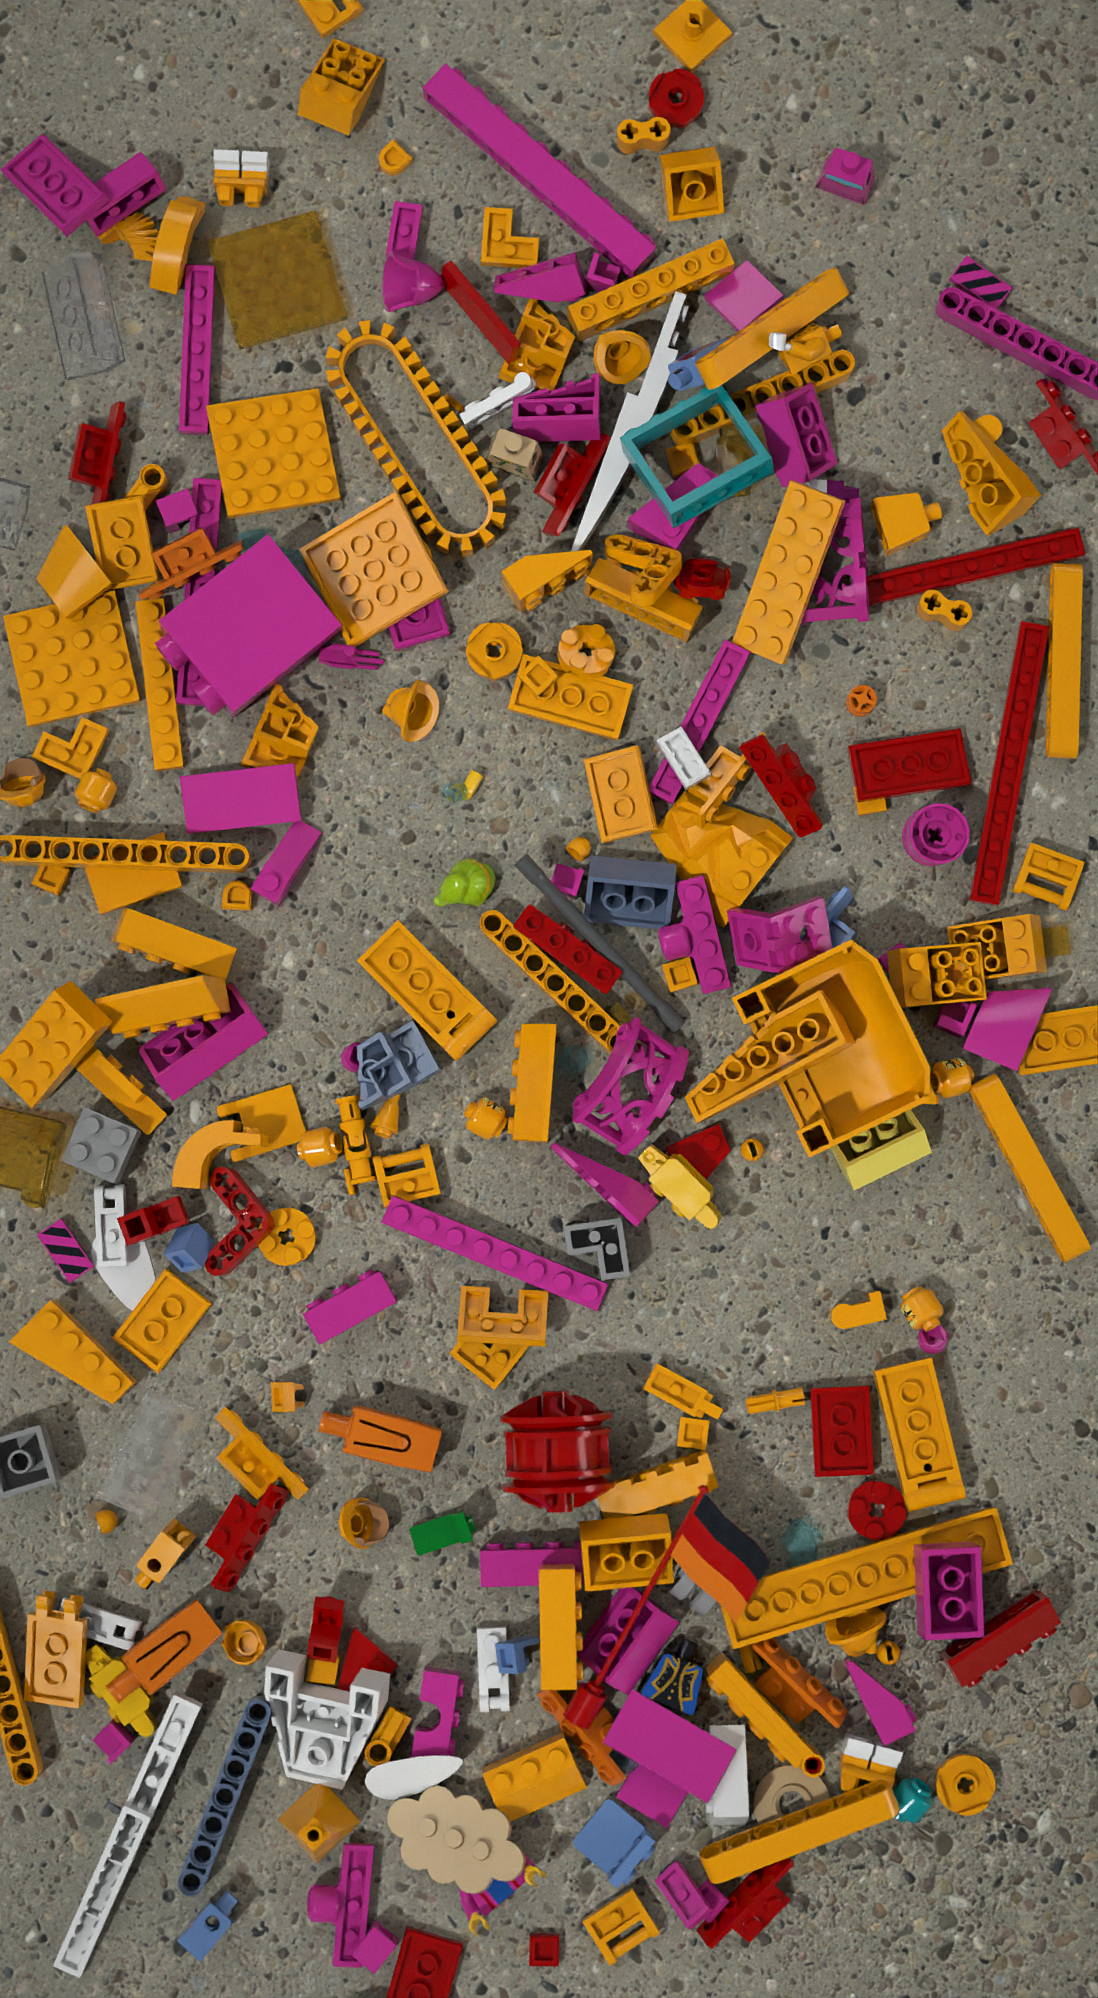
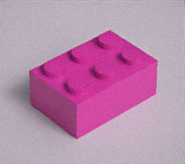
M972 1541L914 1544L917 1634L924 1640L984 1637L981 1547Z

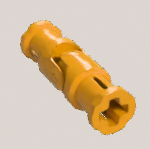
M360 1095L335 1099V1104L339 1105L342 1121L339 1124L340 1130L345 1134L343 1135V1148L345 1159L349 1162L352 1180H350V1185L376 1181L375 1176H372L369 1162L371 1151L368 1136L363 1131L366 1126L365 1119L361 1118L358 1105ZM365 1145L364 1150L361 1152H352L348 1148H357L358 1146Z

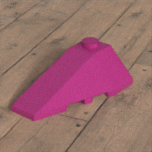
M555 1142L550 1146L561 1159L633 1227H636L659 1202L655 1198L657 1194L646 1181L641 1185L638 1181Z

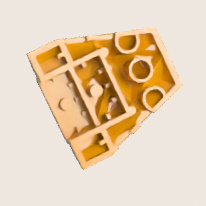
M684 791L658 824V830L653 831L650 837L667 863L676 864V874L680 880L699 875L704 876L714 921L724 928L729 922L727 910L735 907L739 908L793 837L771 820L722 803L719 806V812L711 823L707 821L701 829L696 826L697 813L705 804V801L688 791Z

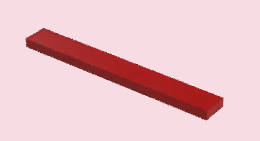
M1079 527L866 576L869 606L920 595L928 590L938 591L1084 557L1086 553Z

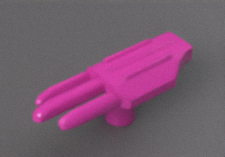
M333 643L326 648H320L318 663L343 669L376 670L378 666L357 664L356 662L382 665L384 660L357 656L358 654L378 657L380 653L376 651L362 650L351 645Z

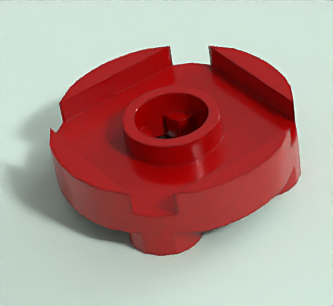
M680 68L657 75L652 81L648 93L650 113L654 117L666 119L670 127H677L679 129L687 127L689 123L698 118L703 109L705 99L699 79L690 71ZM679 92L683 101L676 104L672 103L671 98L668 96L670 94L676 95Z
M711 559L685 560V566H682L680 573L673 580V583L679 589V595L685 599L709 597L713 600H720L725 597V592L730 588L731 571L726 566H724V570L717 567L718 562Z
M869 1480L858 1485L850 1494L847 1505V1517L851 1526L860 1535L871 1540L889 1538L900 1530L907 1516L906 1505L902 1494L893 1485L883 1481ZM873 1502L877 1505L882 1503L884 1506L881 1510L883 1515L879 1518L876 1515L872 1517L869 1515V1512L872 1510L870 1504Z

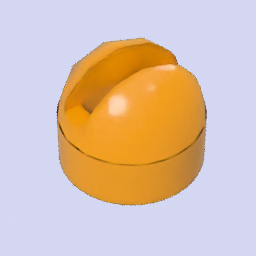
M576 837L565 848L573 858L583 862L590 854L591 845L586 838Z
M750 1138L742 1143L740 1153L745 1160L754 1162L762 1157L764 1147L759 1140ZM753 1142L757 1156L752 1157L748 1143Z
M104 1509L95 1513L102 1535L110 1533L116 1528L118 1516L115 1512Z
M884 1640L878 1644L876 1655L883 1664L892 1665L899 1660L901 1651L894 1641ZM886 1646H891L893 1659L888 1661Z

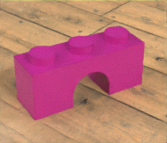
M425 1666L419 1701L435 1704L440 1710L441 1718L437 1724L431 1727L416 1726L411 1758L432 1755L454 1756L456 1740L450 1739L452 1727L458 1728L460 1710L454 1708L456 1698H462L464 1680H459L460 1671Z

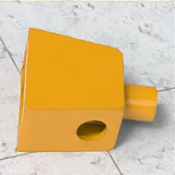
M919 493L873 498L870 504L885 556H890L926 538L931 531L929 522L942 518L939 503L934 502L923 506Z

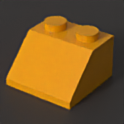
M715 146L659 155L662 187L669 222L724 214L721 160Z

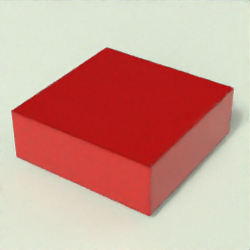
M530 1933L529 1966L559 1967V1934Z

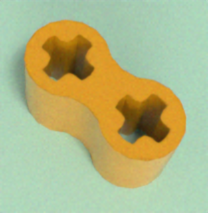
M654 117L646 122L626 119L619 124L617 129V147L625 154H633L641 149H649L653 152L663 151L669 144L670 124L662 117ZM654 132H659L661 137H656ZM626 134H631L632 139H628Z
M928 590L923 593L916 606L917 614L921 619L925 621H940L950 631H961L972 618V608L967 602L948 600L937 590ZM929 600L934 602L933 610L927 609ZM956 611L960 612L961 619L959 621L954 619Z

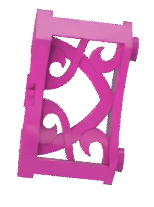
M861 498L849 499V503L844 504L840 517L849 518L837 523L830 542L834 550L839 554L853 557V564L843 567L836 574L832 585L818 575L812 594L818 596L817 604L823 601L825 593L830 596L829 606L808 609L807 605L800 625H806V622L857 618L858 622L869 621V594L866 581L867 558L866 547H864V522ZM838 534L839 540L843 536L848 537L850 540L848 547H840L834 535ZM845 574L850 575L852 584L846 586L843 582L842 590L839 589L838 585L842 576ZM836 599L843 602L855 604L849 606L834 607Z
M637 1017L620 1026L616 1033L615 1045L604 1068L584 1093L578 1095L573 1103L572 1121L577 1124L579 1122L616 1145V1150L624 1156L636 1148L649 1135L650 1131L647 1128L657 1116L660 1119L663 1117L674 1098L670 1093L675 1082H681L689 1057L687 1049L681 1045L678 1048L674 1047L643 1026L641 1020ZM637 1039L647 1045L646 1056L642 1044L637 1043V1050H633ZM655 1051L664 1056V1058L655 1056ZM644 1069L643 1079L649 1095L645 1100L633 1099L622 1105L620 1094L621 1078L634 1071ZM652 1075H657L656 1081L653 1084ZM599 1103H602V1107L596 1112L600 1114L611 1112V1114L601 1120L591 1114ZM638 1106V1111L633 1115L630 1109ZM615 1121L617 1127L619 1128V1131L615 1130L608 1124Z

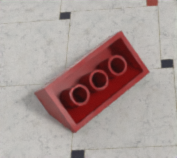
M1036 1589L984 1623V1637L961 1638L939 1654L958 1684L962 1688L966 1685L970 1688L983 1680L982 1675L991 1669L997 1671L1008 1663L1007 1658L1013 1654L1021 1655L1032 1648L1031 1643L1039 1637L1045 1639L1057 1631L1056 1626L1061 1624V1621L1049 1598Z

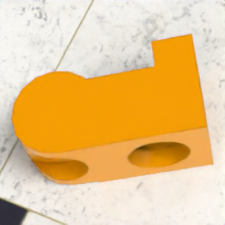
M877 1290L866 1293L868 1301L852 1305L846 1303L834 1305L829 1313L831 1323L838 1328L848 1329L887 1320L881 1292Z

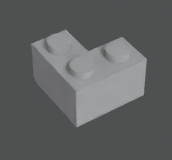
M622 1218L563 1226L567 1256L596 1251L600 1280L630 1276Z

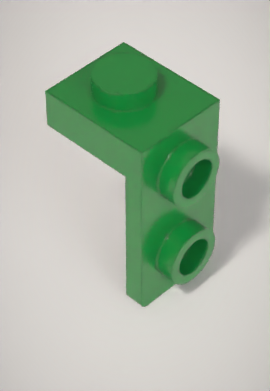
M465 1509L412 1526L409 1532L416 1553L421 1556L459 1542L464 1544L473 1541L472 1533L477 1532L472 1515L467 1516Z

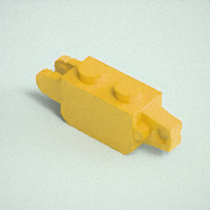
M654 1145L648 1146L638 1158L651 1175L648 1180L651 1182L650 1186L653 1191L660 1197L665 1196L672 1203L671 1208L681 1218L685 1216L690 1221L695 1217L701 1224H704V1227L710 1228V1230L717 1227L722 1216L717 1207L710 1201L714 1195L713 1186L681 1154H672L669 1157Z
M97 1643L86 1651V1664L92 1674L89 1679L92 1682L90 1687L93 1693L99 1699H105L110 1706L108 1712L115 1722L119 1723L121 1721L124 1726L130 1723L136 1732H139L141 1737L148 1738L152 1736L154 1731L157 1730L156 1727H158V1722H156L153 1714L148 1709L152 1705L154 1695H149L140 1686L118 1704L105 1686L128 1667L122 1661L121 1656L113 1659Z

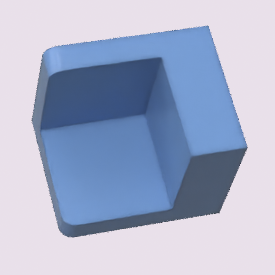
M198 1223L178 1227L164 1255L181 1273L200 1269L204 1266L208 1253L214 1245V1240Z
M520 1636L495 1643L499 1673L519 1674L526 1672V1667L530 1664L527 1646L540 1643L539 1636Z

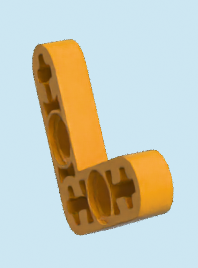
M620 534L611 535L605 540V556L607 558L644 569L631 584V601L638 606L654 604L682 569V554L675 549Z

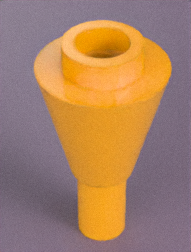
M401 1094L384 1102L370 1125L375 1130V1135L388 1139L392 1135H398V1102Z

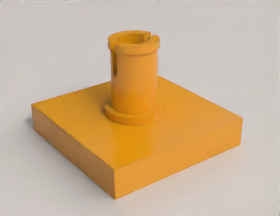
M685 0L653 29V35L691 73L732 37L733 33L702 0Z

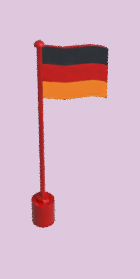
M706 1485L698 1487L700 1491L595 1682L591 1680L587 1683L581 1682L563 1713L564 1717L575 1726L585 1730L590 1729L606 1700V1695L603 1693L604 1688L600 1684L670 1556L674 1558L694 1583L721 1604L731 1616L735 1625L766 1571L770 1560L765 1552L750 1536L722 1513L708 1496L709 1488Z

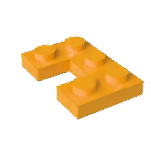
M461 1286L457 1341L545 1347L548 1291L519 1289L518 1314L489 1312L490 1287Z

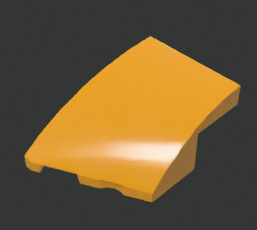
M529 298L515 333V337L521 343L517 358L510 364L504 361L498 378L514 383L515 376L518 373L525 372L536 382L535 392L546 388L549 391L555 390L575 336L566 327H563L552 313L548 314L538 304V299Z
M65 524L36 579L68 620L110 589L113 584Z
M275 684L269 696L265 710L242 759L241 767L247 769L295 763L298 780L319 727L310 717L303 713L302 708L296 702H292L283 692V687L280 684Z

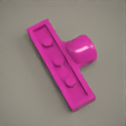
M699 875L676 881L675 885L683 920L676 924L661 927L658 931L665 959L671 961L687 956L692 957L695 962L702 994L730 988L731 985L704 876Z
M343 1842L340 1879L335 1885H313L308 1892L307 1914L312 1922H326L335 1925L332 1954L333 1967L363 1968V1965L352 1956V1953L366 1936L373 1844Z

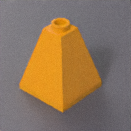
M314 1783L277 1819L317 1864L361 1823L358 1817L330 1787L320 1783Z

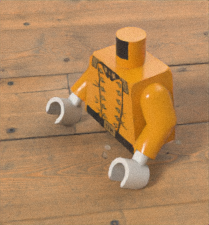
M812 320L787 339V334L771 332L769 346L777 350L782 364L793 375L830 355L832 350L829 343L842 337V332L836 321L821 327L815 320Z

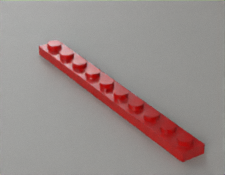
M1025 621L1019 623L969 901L992 906L999 905L1049 626Z

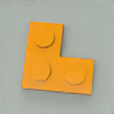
M484 207L481 266L524 268L538 263L539 238L511 236L513 209Z
M82 717L70 743L43 731L32 758L80 780L85 772L92 770L110 730Z
M458 1341L449 1354L495 1390L529 1346L493 1344L489 1348L484 1343Z

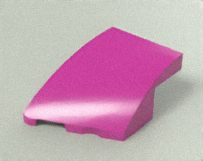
M1048 987L1042 989L988 991L986 995L987 1000H984L963 1049L1017 1071L1052 989Z

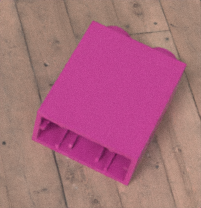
M267 534L159 620V626L165 635L154 644L174 670L177 671L184 664L188 663L198 674L202 681L191 688V690L212 716L225 708L231 717L234 718L338 635L342 625L269 534Z

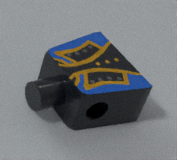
M682 1638L676 1653L663 1649L639 1689L640 1694L693 1716L703 1674V1665L693 1660L698 1644Z

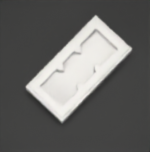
M682 726L656 740V744L685 790L711 777V772Z

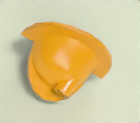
M625 330L605 332L599 335L594 347L593 360L596 371L607 382L627 384L635 380L649 366L651 360L650 345L643 337L634 332Z
M419 679L413 683L411 688L404 687L392 692L389 695L387 704L382 709V713L401 728L402 740L413 742L425 737L434 727L439 715V700L436 691L429 683Z
M875 1606L835 1618L824 1623L825 1635L831 1645H840L842 1650L849 1656L859 1657L865 1653L875 1654L877 1652L878 1630L886 1623L887 1616L886 1613Z

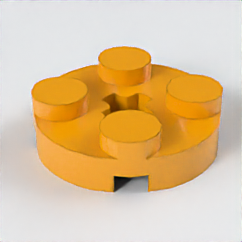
M500 622L483 623L476 627L469 635L466 647L467 661L471 669L480 677L491 681H498L513 674L521 663L523 655L521 638L511 626ZM489 645L493 647L500 645L501 649L499 652L501 655L499 657H489V649L487 647Z
M599 624L578 625L565 630L561 635L557 650L558 661L562 668L568 673L570 670L578 674L577 677L581 679H595L603 676L612 665L615 656L614 642L605 632L604 627ZM582 648L592 650L591 656H586L584 652L580 653L579 651Z
M294 1208L276 1209L270 1214L274 1219V1228L258 1245L264 1256L269 1261L281 1266L298 1264L308 1258L316 1243V1232L310 1218L304 1212ZM289 1228L292 1230L291 1235L295 1237L293 1243L287 1242L286 1245H283L279 1233L280 1231L286 1232Z
M966 1753L956 1754L939 1765L936 1770L935 1790L939 1800L946 1808L959 1815L971 1816L982 1812L989 1805V1801L996 1788L995 1778L989 1766L979 1757ZM966 1777L967 1780L972 1779L973 1784L969 1785L970 1791L964 1792L962 1788H957V1784L960 1783V1778Z

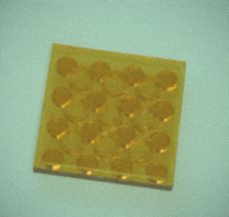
M316 210L207 241L239 350L348 319Z

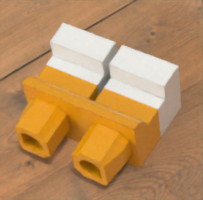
M214 149L213 183L219 205L234 206L235 194H245V206L260 208L263 195H267L270 169L268 152L242 151L241 159L240 151Z
M845 1733L838 1769L841 1772L840 1788L845 1791L853 1790L858 1787L859 1779L868 1780L869 1783L885 1779L893 1787L896 1769L903 1755L902 1750L896 1746L889 1744L883 1746L881 1742H872L870 1739Z

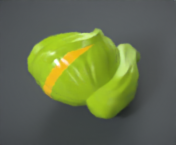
M466 858L460 860L452 866L448 876L444 878L439 888L440 893L434 898V905L444 907L459 903L466 906H479L486 900L494 888L496 877L493 869L489 864L479 862L477 859Z

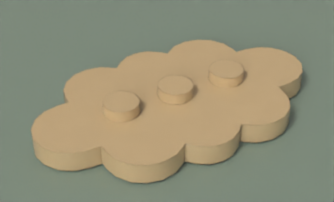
M433 1786L423 1792L419 1801L409 1798L399 1799L388 1810L387 1822L390 1830L403 1839L400 1851L404 1863L411 1869L428 1870L431 1878L437 1883L450 1884L456 1882L457 1886L464 1892L478 1894L488 1889L493 1879L505 1882L512 1881L518 1878L524 1870L525 1855L517 1844L509 1841L511 1824L506 1814L491 1808L484 1810L480 1801L473 1796L464 1795L456 1798L454 1793L448 1788Z

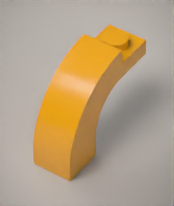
M179 195L176 201H170L164 214L154 249L149 288L175 295L178 294L185 281L190 243L194 231L205 213V202Z
M235 1120L218 1121L199 1129L185 1142L176 1158L172 1187L209 1190L211 1165L215 1157L222 1150L234 1145L268 1147L269 1135L260 1134V1128L243 1127L242 1129V1122Z

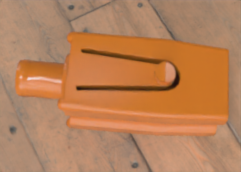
M355 1405L352 1409L351 1417L324 1410L318 1432L345 1438L344 1446L342 1447L344 1453L393 1466L431 1473L443 1429L411 1418Z
M194 1600L124 1653L121 1659L128 1668L105 1687L118 1704L140 1686L149 1695H152L197 1659L223 1633L198 1600Z

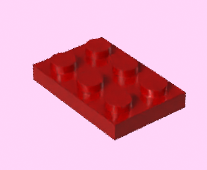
M869 1386L810 1388L814 1477L874 1475Z

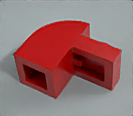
M180 1195L117 1218L127 1246L152 1239L190 1223Z
M315 1596L307 1659L336 1663L344 1621V1600H338L331 1596Z

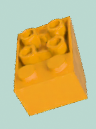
M333 38L301 88L297 115L349 136L362 115L385 63V59Z
M591 550L524 556L501 571L502 586L520 613L526 609L530 612L542 604L541 599L547 595L555 596L566 588L565 584L572 579L578 581L590 573L589 568L592 567L593 553Z
M1024 914L947 927L949 944L981 942L985 980L1020 977L1047 972L1040 915Z
M981 942L901 948L887 951L890 985L901 1008L987 1000Z

